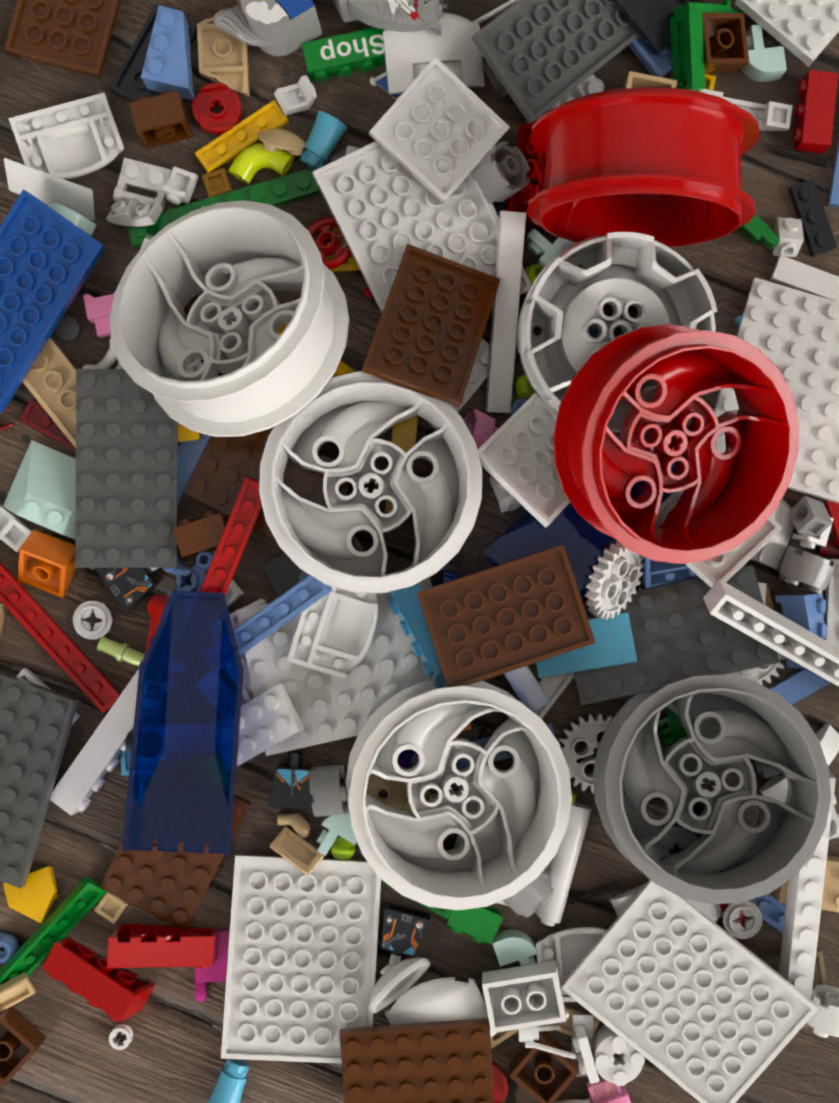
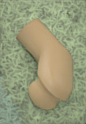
M278 813V825H291L301 838L309 836L311 827L302 814Z

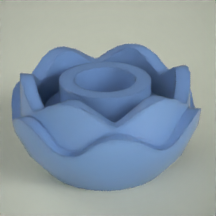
M0 933V964H6L19 950V943L16 937L9 933Z

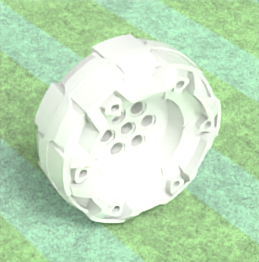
M635 232L607 233L604 236L590 237L565 249L552 259L536 277L528 290L520 311L517 326V349L521 357L522 367L533 390L558 414L559 405L572 378L592 354L615 338L613 334L615 327H620L624 334L640 327L664 324L715 332L714 313L717 312V307L712 291L699 269L694 270L676 251L663 243L654 241V237ZM604 304L612 306L613 314L611 317L603 313ZM629 306H634L638 310L636 319L629 316ZM590 325H595L599 329L597 338L589 335L588 328ZM534 327L540 329L541 333L539 336L534 335ZM647 380L641 386L640 396L642 400L648 401L653 398L658 387L655 380ZM619 399L607 425L611 432H620L621 425L627 413L631 410V407L621 399Z

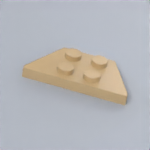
M237 2L238 5L233 8L244 14L242 6ZM214 17L201 21L197 24L200 76L215 83L225 84L235 92L249 97L248 44L239 41L229 33L217 29L213 21Z

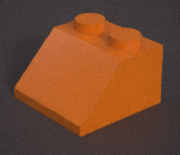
M33 530L19 548L18 581L64 598L76 570V546L46 533Z

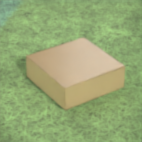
M106 892L94 911L115 924L129 902Z

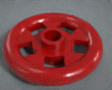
M333 216L321 218L307 228L312 238L318 231L322 232L318 235L317 240L314 238L313 240L321 254L322 263L329 270L343 265L352 255L347 243L345 247H340V240L344 239L341 231L339 230L338 234L331 232L333 226L338 227ZM335 253V258L326 260V255Z

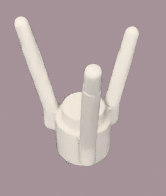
M542 1025L518 1029L519 1042H525V1048H536L563 1057L576 1058V1055L534 1042V1040H539V1031L561 1030L560 1025Z

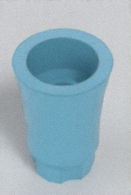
M318 111L314 126L299 161L305 166L312 168V170L323 167L339 140L348 130L347 126L330 114Z
M227 1059L207 1103H240L250 1066L247 1061L243 1059Z

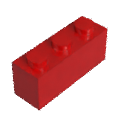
M809 70L799 80L797 94H800V98L794 114L795 118H797V127L794 128L792 142H795V150L823 154L831 146L838 73Z

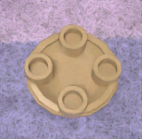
M272 128L258 132V138L264 143L263 148L270 152H278V149L288 150V153L293 155H302L303 148L306 146V142L298 135L283 129Z

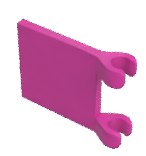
M230 930L219 931L217 959L213 966L205 969L195 967V1000L197 1002H203L207 998L208 982L226 981Z

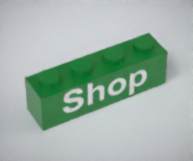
M375 27L302 43L310 82H324L329 77L334 76L347 77L357 71L371 72L376 67L385 66L383 31L385 30Z

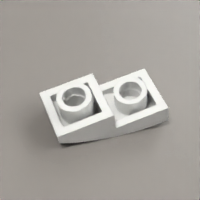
M135 199L118 200L111 206L112 210L106 219L110 223L123 226L154 225L163 208L159 202L138 205Z

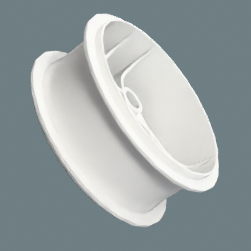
M243 200L216 203L191 211L166 225L144 244L127 266L115 291L110 313L111 343L119 364L137 385L154 395L155 400L171 419L194 432L214 437H235L270 429L296 415L319 395L336 372L347 343L350 320L346 296L335 275L322 263L321 254L310 232L294 216L270 204ZM202 290L203 293L192 305L186 320L184 308ZM272 290L302 291L301 298L295 301L280 304ZM284 324H288V326L285 328L282 334L279 335L278 331L280 327ZM195 359L204 360L200 370L188 373L187 366L190 361ZM219 372L224 373L226 375L219 376Z
M358 371L330 378L319 395L300 412L273 428L268 436L260 463L259 494L266 523L279 547L301 570L326 585L350 592L386 594L390 591L411 587L432 576L459 552L474 527L482 500V467L476 443L462 417L449 403ZM417 416L426 420L436 430L434 433L423 437L407 453L389 441L377 439L378 436L394 425ZM325 442H333L339 448V456L333 462H323L318 457V451ZM385 457L389 462L387 469L382 471L376 469L374 466L376 458ZM288 458L304 469L324 474L323 493L328 508L299 497L283 483V474ZM424 458L432 464L433 472L430 476L420 478L413 473L412 463L416 459ZM370 481L375 482V486L378 485V489H374L373 493H368V488L364 489V485H369ZM344 482H349L353 485V492L349 496H343L339 492V486ZM383 500H389L393 504V510L388 514H384L379 510V503ZM412 513L415 536L413 563L404 570L385 574L388 555L383 534L399 527ZM358 531H367L373 537V546L366 552H359L352 546V537Z
M427 679L398 691L379 705L361 727L349 755L345 780L353 832L362 855L379 878L402 896L428 907L450 910L490 906L514 896L538 878L557 853L568 828L572 803L570 772L557 739L544 721L507 691L485 681L468 686H446L435 689L431 679ZM497 711L503 712L510 717L495 730L484 748L468 739L456 738L473 719L486 713ZM407 749L414 750L418 754L417 764L410 769L403 768L397 763L399 754ZM500 751H509L513 756L511 768L504 771L496 769L493 765L495 755ZM460 758H467L469 760L468 766L464 769L456 768V762ZM375 774L384 779L406 782L407 798L413 814L385 805L376 798L366 794L369 776ZM453 783H456L457 787L459 788L455 792L450 786ZM433 788L438 791L435 798L431 800L424 799L426 790ZM470 800H476L479 802L478 808L472 812L466 811V804ZM499 812L502 826V851L493 858L481 862V855L473 834L486 827ZM457 833L463 837L462 843L457 848L451 850L443 848V841L447 835Z

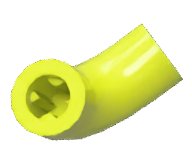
M256 143L244 149L236 157L228 172L236 179L249 185L257 171L263 168L272 169L284 176L289 171L295 155L288 153V150L278 149V152H270L263 148L264 143Z

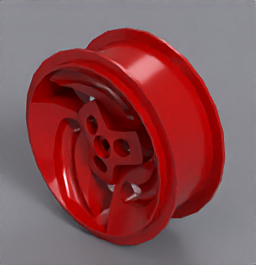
M638 87L614 89L570 100L541 116L532 126L531 142L538 152L546 156L543 190L528 202L527 215L534 223L543 227L545 231L572 242H580L590 237L604 236L612 232H635L654 237V241L663 243L668 247L687 246L724 237L748 223L756 214L755 200L742 191L741 155L752 149L760 138L759 123L749 112L721 97L678 88Z
M673 324L645 326L612 339L592 354L572 378L559 405L553 434L554 462L563 492L576 512L599 532L615 538L628 550L653 561L676 564L705 561L735 549L755 534L778 508L792 480L799 452V419L793 394L782 373L759 348L730 334L698 330ZM653 379L658 385L657 391L653 398L644 401L640 396L641 386L647 380ZM733 388L739 409L726 411L718 417L703 399L697 397L720 389ZM619 399H621L631 407V410L627 413L621 425L618 439L607 425ZM692 417L691 424H690V426L687 428V427H686L687 421H688L689 418ZM648 430V434L644 439V433ZM724 432L726 451L719 453L715 446L716 440ZM676 461L675 469L671 472V466ZM638 481H644L646 485L644 492L636 498H631L632 486ZM683 491L675 507L667 514L663 524L655 526L663 492Z

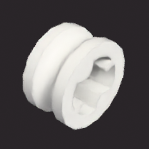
M125 1023L116 1025L109 1035L110 1045L117 1050L125 1049L133 1038L132 1028ZM119 1032H122V1035H126L124 1041H120L121 1038H116Z

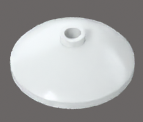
M422 957L410 958L395 965L390 963L385 966L380 972L382 974L381 978L373 988L369 1001L370 1011L373 1014L382 1011L395 1002L402 993L409 990L429 968L430 962L428 959Z

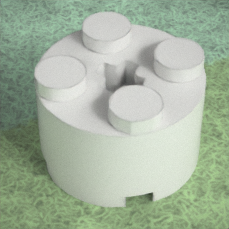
M815 985V990L812 988L811 1000L817 1004L819 1009L807 1023L814 1028L813 1033L823 1038H827L829 1035L839 1037V988L830 985Z
M606 1025L600 1027L595 1032L591 1052L598 1073L610 1083H614L617 1086H625L641 1072L645 1063L644 1056Z

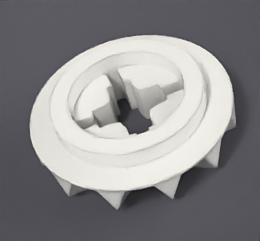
M98 601L82 603L73 615V625L76 632L83 638L90 640L99 639L110 631L113 622L111 610L104 603ZM92 613H95L96 618L102 619L99 623H95L94 627H92L91 622L84 620L92 617Z
M749 900L742 903H728L727 909L723 911L722 922L724 927L735 938L747 939L753 937L762 926V913L757 905ZM740 910L745 916H748V918L744 919V927L736 920L740 916Z

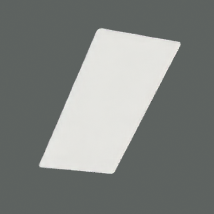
M4 158L10 191L21 194L24 189L45 204L58 203L89 220L95 221L92 189Z

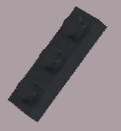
M814 179L791 186L788 191L797 217L802 220L803 235L811 257L837 248Z

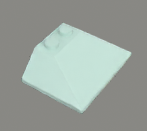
M31 440L3 507L22 518L64 536L76 539V459Z

